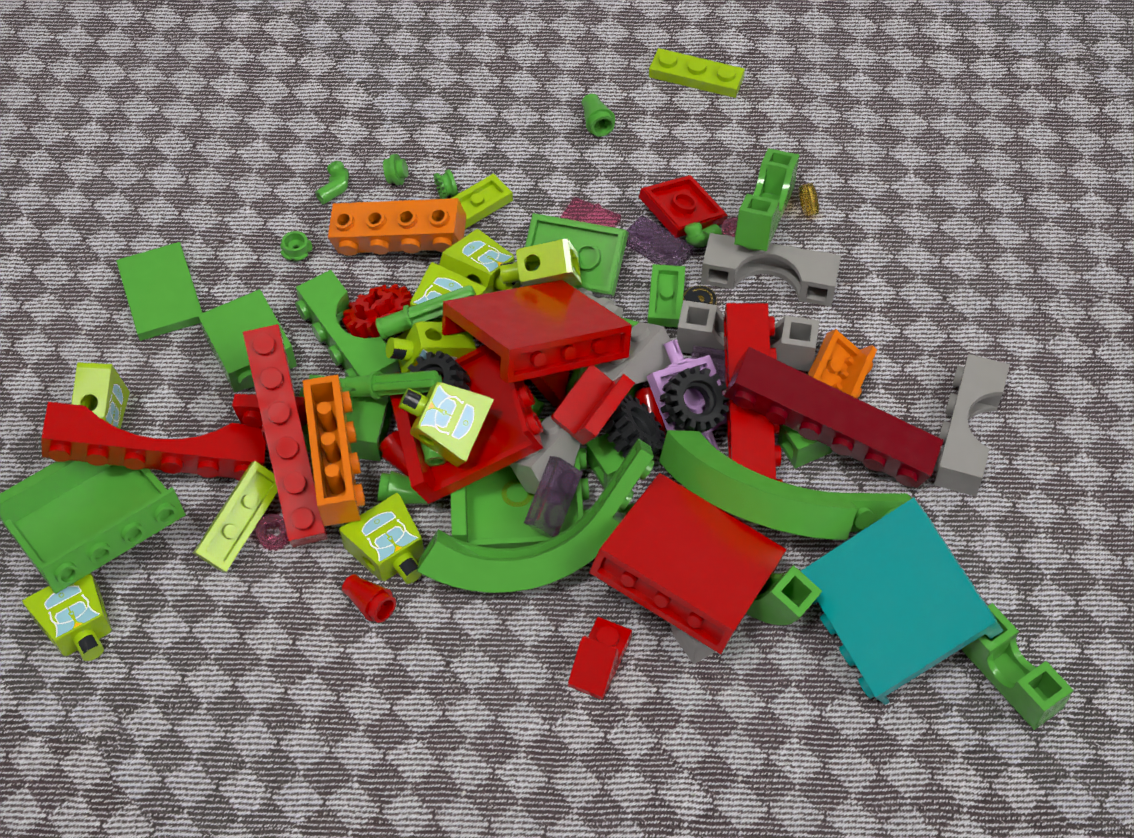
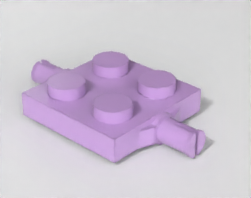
M677 339L664 344L671 364L665 369L646 376L667 430H674L673 428L676 425L675 422L668 424L665 419L670 416L669 413H662L660 409L666 405L665 402H660V395L665 393L662 388L669 382L668 380L681 371L695 366H700V371L704 368L710 369V377L717 373L710 355L698 359H684ZM687 389L684 394L686 406L693 413H702L705 409V400L702 394L696 389ZM727 413L723 414L725 418L722 422L702 433L719 451L720 449L717 446L712 431L721 425L727 424Z

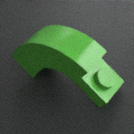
M793 565L784 573L771 574L746 614L769 624L789 625L797 621L805 613L822 590Z

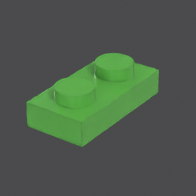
M652 264L648 309L649 324L678 327L683 304L686 266Z

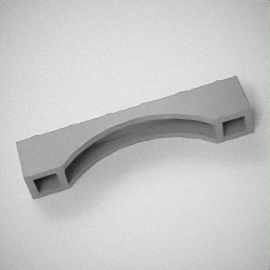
M639 322L631 330L629 358L601 363L597 368L612 381H615L623 374L628 376L635 384L648 381L646 376L665 369L671 364L664 344L671 340L664 326ZM551 415L541 423L543 432L540 433L543 449L510 464L526 492L548 499L572 475L575 459L581 445L580 442L551 419Z

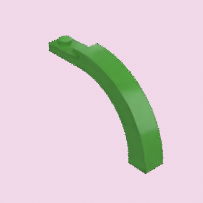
M667 430L659 460L667 472L679 483L714 506L737 517L771 529L813 538L847 540L850 532H861L912 499L907 493L826 492L783 483L756 473L725 456L700 431Z
M638 439L590 510L578 522L559 535L530 546L498 549L472 545L438 529L419 558L417 572L452 587L489 593L533 589L550 584L574 573L596 558L601 546L623 520V514L617 510L623 511L628 506L634 494L632 488L639 478L644 480L654 466L651 446Z

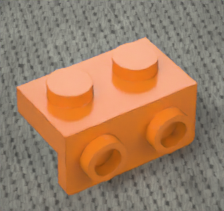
M834 329L826 334L807 375L858 399L862 392V383L866 375L873 368L872 361L877 349L873 345L858 349L837 329Z

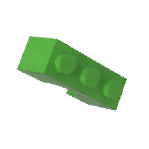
M992 603L988 608L1004 631L992 639L984 634L961 650L1035 730L1063 710L1074 690L1047 661L1035 667L1024 658L1016 643L1019 631Z

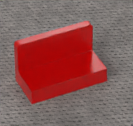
M594 365L588 366L553 412L551 419L584 445L598 435L635 382L625 374L612 381Z

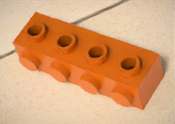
M458 198L333 203L328 239L338 254L348 256L371 252L379 255L399 251L406 253H418L419 251L427 250L443 252L464 238L467 215Z
M338 374L302 380L317 507L324 526L359 521L361 520L359 506L365 505V497L362 483L356 484L355 474H361L358 452L352 453L351 443H356L357 438L354 422L347 421L346 413L353 412L350 392H343Z

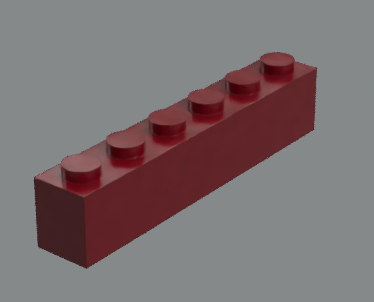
M751 347L739 359L724 397L733 400L737 406L743 409H752L766 416L770 422L785 425L796 430L803 438L817 440L831 447L835 453L850 456L861 461L868 469L882 471L894 477L897 482L905 486L918 488L932 476L943 443V439Z

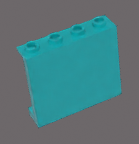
M914 497L801 570L808 579L822 590L812 604L819 603L824 611V614L820 616L821 621L831 635L837 633L843 643L842 646L838 647L842 656L850 667L856 665L862 677L858 679L861 688L869 699L875 697L885 705L890 702L887 695L979 637L986 634L992 639L1004 631L922 506Z

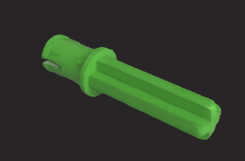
M468 285L411 307L404 305L403 310L376 319L378 332L382 339L385 340L390 336L411 329L413 324L418 321L430 322L443 317V301L475 296L476 292L472 286Z
M436 370L382 374L379 371H375L368 376H346L343 380L342 388H353V390L349 391L351 399L371 396L376 400L382 399L384 395L405 394L408 388L418 393L428 392L436 382H442V376Z

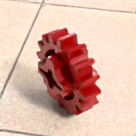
M386 284L381 287L371 288L367 295L360 294L355 302L348 304L350 309L343 311L345 316L343 322L348 332L353 336H359L360 338H368L369 336L372 338L381 337L376 326V319L401 311L404 305L410 306L413 297L406 286L399 288L398 284H394L390 288H387Z

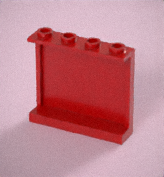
M563 280L443 301L442 334L445 336L467 331L501 356L500 378L507 384L629 358L632 325Z
M486 345L455 360L465 369L466 374L470 378V382L466 383L470 387V391L494 399L466 462L456 467L448 461L440 466H429L425 463L420 441L410 433L417 416L399 408L402 394L390 395L411 488L428 504L543 449L540 438L543 427L536 413L532 411L531 406L535 404V400L530 389L524 384L523 380L508 384L500 378L501 356Z
M659 472L601 546L589 573L717 653L722 654L738 625L771 574L776 570L787 549Z

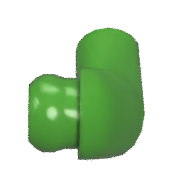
M334 161L328 165L327 171L330 173L329 183L315 191L316 197L323 205L344 193L348 187L349 171L347 168H344V164L341 161Z
M694 222L686 225L684 229L687 234L685 238L687 243L695 248L707 246L710 233L722 235V231L717 224L702 229L701 223Z

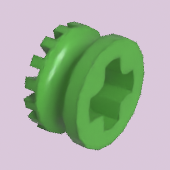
M450 169L445 170L443 175L439 173L433 175L435 185H439L436 189H440L438 190L440 199H447L449 195L454 197L458 194L457 185Z

